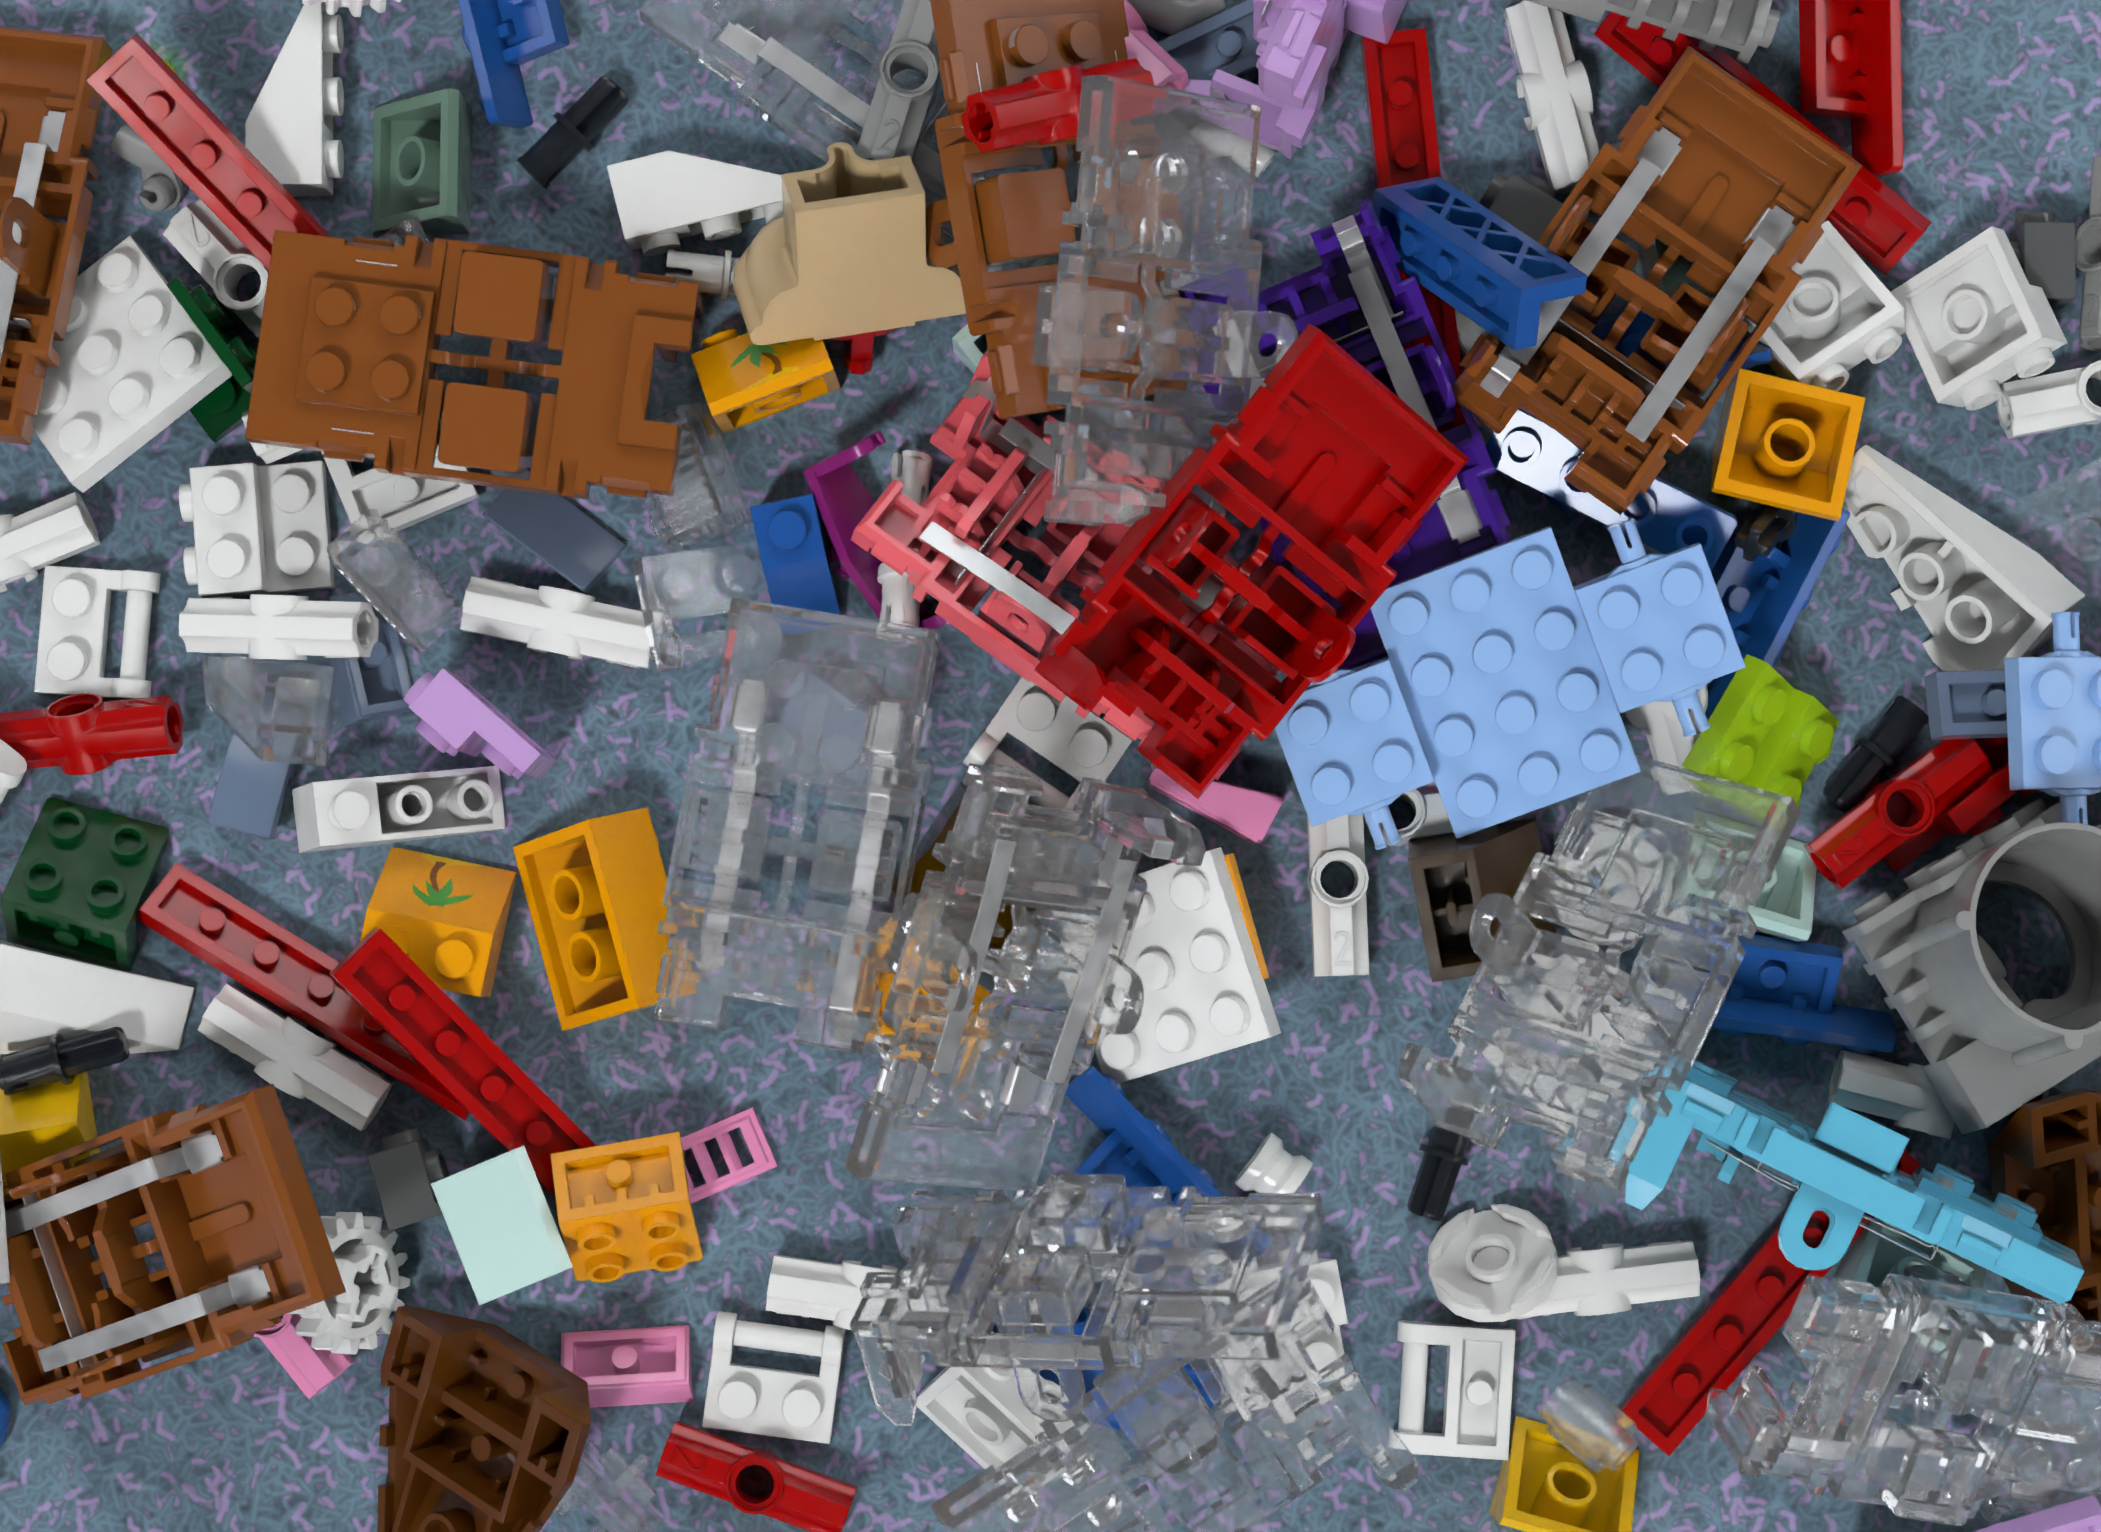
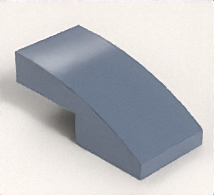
M248 702L244 703L225 756L207 824L275 839L289 777L294 778L308 716Z

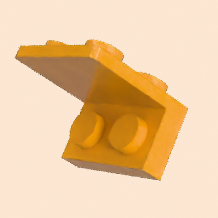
M680 1132L550 1154L558 1223L577 1281L590 1280L605 1283L617 1280L626 1273L649 1269L674 1271L684 1267L688 1262L699 1261L703 1258L702 1246L690 1201Z

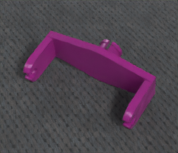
M881 430L829 454L803 470L832 541L827 551L829 563L840 560L841 565L833 569L834 572L842 578L852 579L879 619L882 605V584L878 583L877 575L878 566L883 562L870 554L871 548L867 552L851 541L855 527L870 510L875 501L849 463L886 443ZM924 601L920 603L919 636L948 624L946 620L934 613L936 608L928 611Z

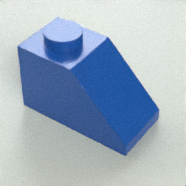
M813 494L750 507L762 568L781 639L843 626L819 509Z

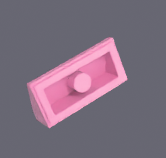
M689 1325L561 1333L560 1365L587 1382L590 1408L693 1402Z

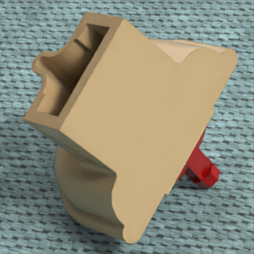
M837 142L827 148L828 162L821 168L781 174L783 216L776 218L760 229L750 246L746 248L734 266V291L750 340L754 344L768 345L813 338L814 341L823 339L845 341L846 348L843 357L846 369L851 374L863 375L872 369L875 336H881L897 328L913 326L916 321L966 314L958 265L937 267L926 255L925 192L910 155L881 160H867L857 156L850 144ZM941 231L943 242L946 245L951 244V241Z

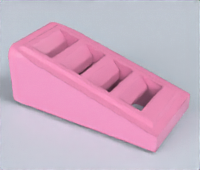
M1159 768L1154 769L1147 781L1149 788L1253 845L1259 844L1263 840L1285 800L1278 797L1277 794L1213 780L1200 798L1197 799Z
M753 1107L681 1138L683 1151L689 1148L692 1149L706 1182L695 1187L686 1167L691 1204L778 1166ZM738 1127L741 1129L754 1160L753 1163L744 1167L729 1135V1131ZM712 1138H716L730 1173L721 1177L717 1173L705 1144L706 1141Z

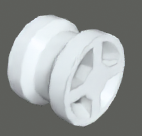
M1271 1132L1241 1170L1234 1184L1244 1191L1255 1190L1264 1197L1265 1206L1277 1214L1301 1185L1313 1163L1303 1155L1292 1156L1285 1151L1282 1140Z

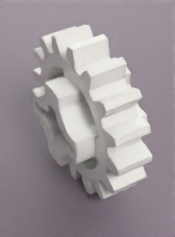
M336 1212V1216H320L346 1292L287 1314H300L301 1319L295 1328V1333L298 1336L312 1337L311 1347L315 1350H330L331 1353L351 1355L357 1354L358 1349L373 1350L378 1347L377 1334L390 1335L393 1325L389 1318L391 1312H396L397 1307L405 1306L397 1298L398 1289L410 1286V1279L399 1276L398 1267L403 1265L408 1259L407 1253L392 1251L391 1248L395 1244L398 1234L395 1231L381 1230L382 1219L379 1217L363 1216L362 1212Z

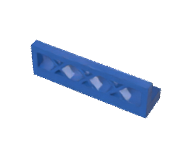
M1440 177L1374 190L1373 209L1380 226H1387L1401 260V263L1397 264L1396 267L1410 277L1415 276L1419 284L1513 350L1536 346L1541 303L1585 293L1587 281L1585 273L1552 251H1549L1546 247Z

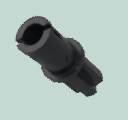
M607 76L600 77L563 116L559 112L553 115L556 122L523 156L517 159V162L543 188L547 189L550 183L583 149L587 152L593 149L590 142L628 104L629 98L627 94L611 78Z
M1752 501L1747 510L1746 521L1734 537L1735 546L1743 550L1742 558L1755 562L1759 555L1768 556L1778 542L1785 541L1793 534L1797 526L1799 512Z
M1897 695L1894 703L1865 738L1858 736L1854 740L1857 748L1824 787L1823 795L1844 813H1847L1864 800L1866 794L1877 785L1887 771L1891 773L1896 772L1898 765L1895 761L1922 728L1929 724L1928 715L1907 698Z
M113 1027L64 1040L61 1035L57 1034L51 1036L49 1043L22 1051L1 1054L0 1087L2 1090L4 1089V1094L9 1096L33 1087L58 1081L63 1085L72 1084L76 1074L121 1063L130 1056L127 1037L121 1027Z
M1445 1090L1442 1093L1443 1098L1427 1145L1420 1144L1419 1150L1425 1152L1407 1204L1408 1210L1413 1214L1433 1221H1440L1444 1217L1461 1164L1468 1166L1469 1160L1463 1157L1479 1109L1481 1110L1483 1105L1481 1102Z

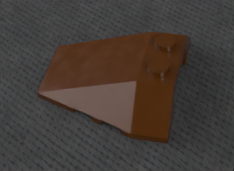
M2076 1089L2023 1104L1989 1144L1992 1202L1995 1201L1998 1193L2001 1192L2036 1209L2035 1213L2038 1217L2035 1222L2039 1224L2043 1236L2075 1250L2084 1269V1273L2071 1300L2062 1304H2058L2003 1277L2025 1322L2052 1327L2064 1343L2101 1332V1090Z
M408 1305L397 1307L381 1364V1385L390 1386L389 1423L380 1425L379 1446L388 1447V1483L378 1485L377 1532H540L575 1479L591 1425L587 1382L496 1324Z

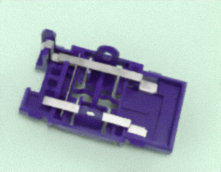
M1369 198L1357 203L1358 213L1310 233L1323 263L1321 266L1253 295L1237 261L1176 287L1186 309L1181 316L1195 350L1202 348L1208 364L1196 370L1219 425L1226 428L1229 425L1228 420L1236 417L1260 385L1263 387L1267 386L1263 381L1308 324L1321 329L1359 363L1381 355L1382 360L1364 368L1434 429L1437 430L1447 426L1455 420L1457 416L1454 408L1456 401L1452 386L1457 380L1456 374L1415 276L1402 280L1396 267L1397 264L1401 263L1400 257L1387 226H1380ZM1428 334L1434 344V347L1432 345L1425 346L1423 342L1406 350L1402 347V345ZM1459 404L1466 423L1440 434L1467 456L1469 461L1422 518L1421 521L1423 523L1399 553L1395 552L1386 563L1397 572L1390 585L1510 541L1505 529L1506 526L1511 525L1497 490H1489L1485 481V477L1496 473L1471 411ZM1261 517L1259 522L1264 531L1269 523ZM1282 533L1274 540L1271 547L1273 556L1278 564L1287 561L1281 554L1291 542ZM1291 563L1295 572L1293 575L1338 612L1343 605ZM1371 609L1354 628L1356 633L1355 643L1351 652L1338 669H1352L1388 655Z

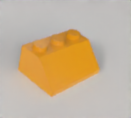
M648 807L588 819L513 847L562 1031L698 993L692 973L691 959L685 947L675 910V900L670 892L659 851L658 838L653 829Z

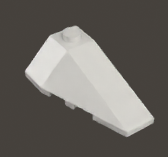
M1867 444L1861 447L1853 457L1843 508L1850 512V517L1846 524L1867 557L1876 559L1884 557L1901 586L1891 592V596L1901 611L1914 605L1933 635L1932 638L1922 643L1932 661L1943 672L2005 669L2004 659L2031 657L2053 635L2051 613L2072 612L2086 596L2036 551Z
M0 940V1055L49 1043L51 1036L57 1034L61 1035L64 1040L113 1027H121L129 1044L130 1054L180 1050L196 988Z

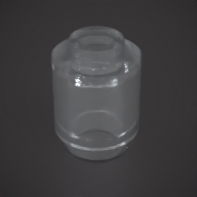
M1573 1377L1565 1380L1550 1395L1539 1413V1416L1549 1424L1547 1432L1594 1473H1598L1606 1466L1611 1471H1616L1629 1459L1638 1445V1442L1632 1437L1637 1424L1590 1383L1581 1385Z

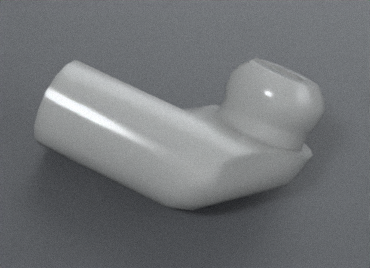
M1129 0V3L1134 7L1146 25L1169 36L1177 34L1226 10L1224 0Z

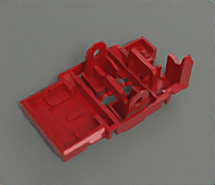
M1310 324L1307 325L1265 378L1263 383L1267 386L1263 387L1260 385L1236 415L1239 421L1236 424L1230 422L1226 428L1215 423L1208 432L1217 440L1212 448L1207 452L1197 446L1173 478L1165 483L1123 536L1122 542L1097 572L1106 579L1100 589L1094 592L1086 586L1079 596L1087 602L1079 612L1082 616L1081 620L1074 619L1051 648L1054 654L1051 656L1047 653L1034 669V671L1084 710L1092 711L1101 698L1104 697L1129 717L1137 707L1145 712L1157 724L1136 750L1197 799L1200 798L1214 779H1219L1242 750L1240 746L1251 733L1259 740L1264 741L1311 683L1324 681L1342 665L1355 643L1356 633L1354 628L1397 575V572L1386 563L1395 552L1399 553L1423 523L1421 521L1422 518L1469 461L1467 456L1328 335ZM1196 484L1250 529L1254 528L1261 517L1269 523L1261 533L1254 552L1244 559L1237 569L1222 560V558L1238 540L1240 532L1191 491ZM1280 533L1291 541L1281 555L1343 605L1338 612L1286 568L1271 559H1267L1272 544ZM1139 557L1174 587L1193 600H1196L1200 595L1197 590L1211 572L1225 584L1217 593L1213 603L1196 615L1188 626H1185L1179 620L1189 607L1139 568L1134 561ZM1258 568V570L1254 573V575H1253V576L1250 578V580H1249V576L1252 574V572H1253L1254 570H1256V569ZM1238 594V595L1234 598V600L1231 602V604L1228 606V604H1229L1230 600L1232 599V597H1233L1234 595ZM1220 617L1219 621L1226 629L1287 676L1280 682L1221 633H1218L1210 644L1199 637L1200 633L1207 625Z

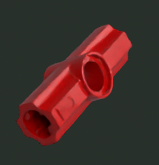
M1137 58L1122 59L1083 70L1081 64L1023 78V83L967 96L965 112L961 117L966 138L973 141L981 153L995 152L1021 146L1036 140L1038 145L1052 143L1097 131L1096 126L1150 114L1151 100L1156 95L1151 71L1145 70Z
M79 693L60 698L51 703L47 708L0 713V739L25 759L27 769L60 766L64 774L85 775L103 770L120 759L177 754L183 745L182 728L184 722L179 703H175L170 695L103 702L99 694Z
M1971 738L1940 740L1890 780L1874 786L1866 794L1864 800L1805 844L1804 847L1810 856V860L1821 875L1831 882L1836 889H1843L1906 839L1924 832L1937 815L1991 775L1994 771L1990 767L1988 757L1976 741ZM1894 792L1902 793L1910 803L1911 813L1909 819L1901 827L1895 825L1889 819L1886 811L1888 798Z
M677 1420L667 1439L656 1472V1476L730 1502L743 1513L763 1514L809 1532H841L857 1490L855 1485L781 1459L770 1450L753 1449ZM751 1465H759L768 1469L774 1480L773 1491L761 1497L748 1494L741 1486V1470Z

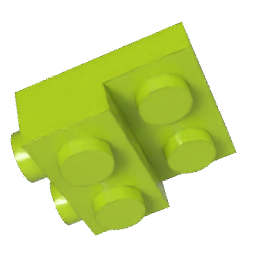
M1746 654L1743 659L1746 668L1736 671L1708 720V724L1711 727L1700 733L1682 766L1733 811L1777 831L1782 821L1797 811L1800 805L1802 787L1814 766L1829 756L1832 750L1834 732L1840 721L1814 696L1793 688L1767 662Z

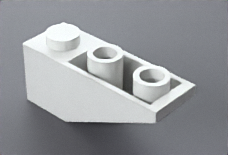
M320 0L308 7L303 5L245 122V147L293 197L333 196V178H343L344 175L343 145L341 140H333V116H342L344 111L343 83L340 77H333V53H342L344 47L343 23L340 15L327 14L326 3Z
M669 150L607 166L624 239L631 250L642 248L645 256L665 254L668 252V249H678L681 246L680 238L704 233L705 240L708 241L725 239L742 232L740 223L765 217L768 224L776 218L783 216L782 178L779 174Z
M497 766L318 781L292 789L299 853L506 829L500 773Z

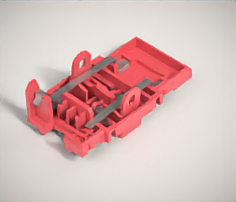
M987 349L979 361L969 388L936 429L929 441L954 459L953 464L921 505L902 493L904 487L902 482L892 480L855 527L851 541L867 552L871 548L870 554L901 576L907 573L909 575L907 580L916 586L912 594L913 598L922 603L929 594L938 600L939 604L934 613L963 632L973 643L1025 680L1032 681L1055 699L1062 702L1066 695L1034 671L1047 653L1051 656L1054 654L1051 648L1074 619H1078L1080 615L1078 608L1059 596L1057 591L1067 580L1078 588L1084 589L1088 586L1094 592H1097L1102 586L1101 584L1106 581L1097 572L1122 542L1123 536L1154 499L1158 491L1156 490V482L1152 475L1136 460L1114 449L1100 451L1050 415H1047L1040 425H1037L1026 415L1000 419L996 394L993 392L987 356L989 352ZM1068 484L1071 485V488L1053 511L1043 533L1042 542L1038 539L1024 536L1015 530L1022 519L1036 528ZM1005 541H1008L1018 549L1032 552L1042 563L1050 568L1043 583L1022 569L1024 564L1018 560L1009 571L1005 569L1013 557L1001 548ZM1050 549L1059 554L1060 557L1055 555ZM1228 555L1222 558V560L1235 569L1240 565ZM1139 557L1134 561L1139 568L1189 607L1179 620L1185 626H1188L1196 615L1213 603L1217 593L1225 584L1211 572L1197 590L1200 595L1196 600H1193L1174 587ZM1075 567H1077L1078 569H1080L1081 571H1083V572L1086 573L1087 575L1082 574V573L1079 572ZM991 586L994 587V591L981 607L978 616L973 614V609ZM1236 594V595H1234V596L1232 597V599L1230 600L1228 606L1231 604V602L1234 600V598H1235L1238 594ZM1220 617L1207 625L1200 633L1199 637L1208 644L1211 643L1218 633H1221L1274 677L1279 672L1277 668L1220 623ZM1104 697L1101 698L1092 710L1098 716L1103 712L1105 714L1104 720L1132 740L1141 739L1140 744L1157 724L1155 720L1138 707L1129 717ZM1079 705L1075 710V713L1084 719L1090 712V710H1084Z

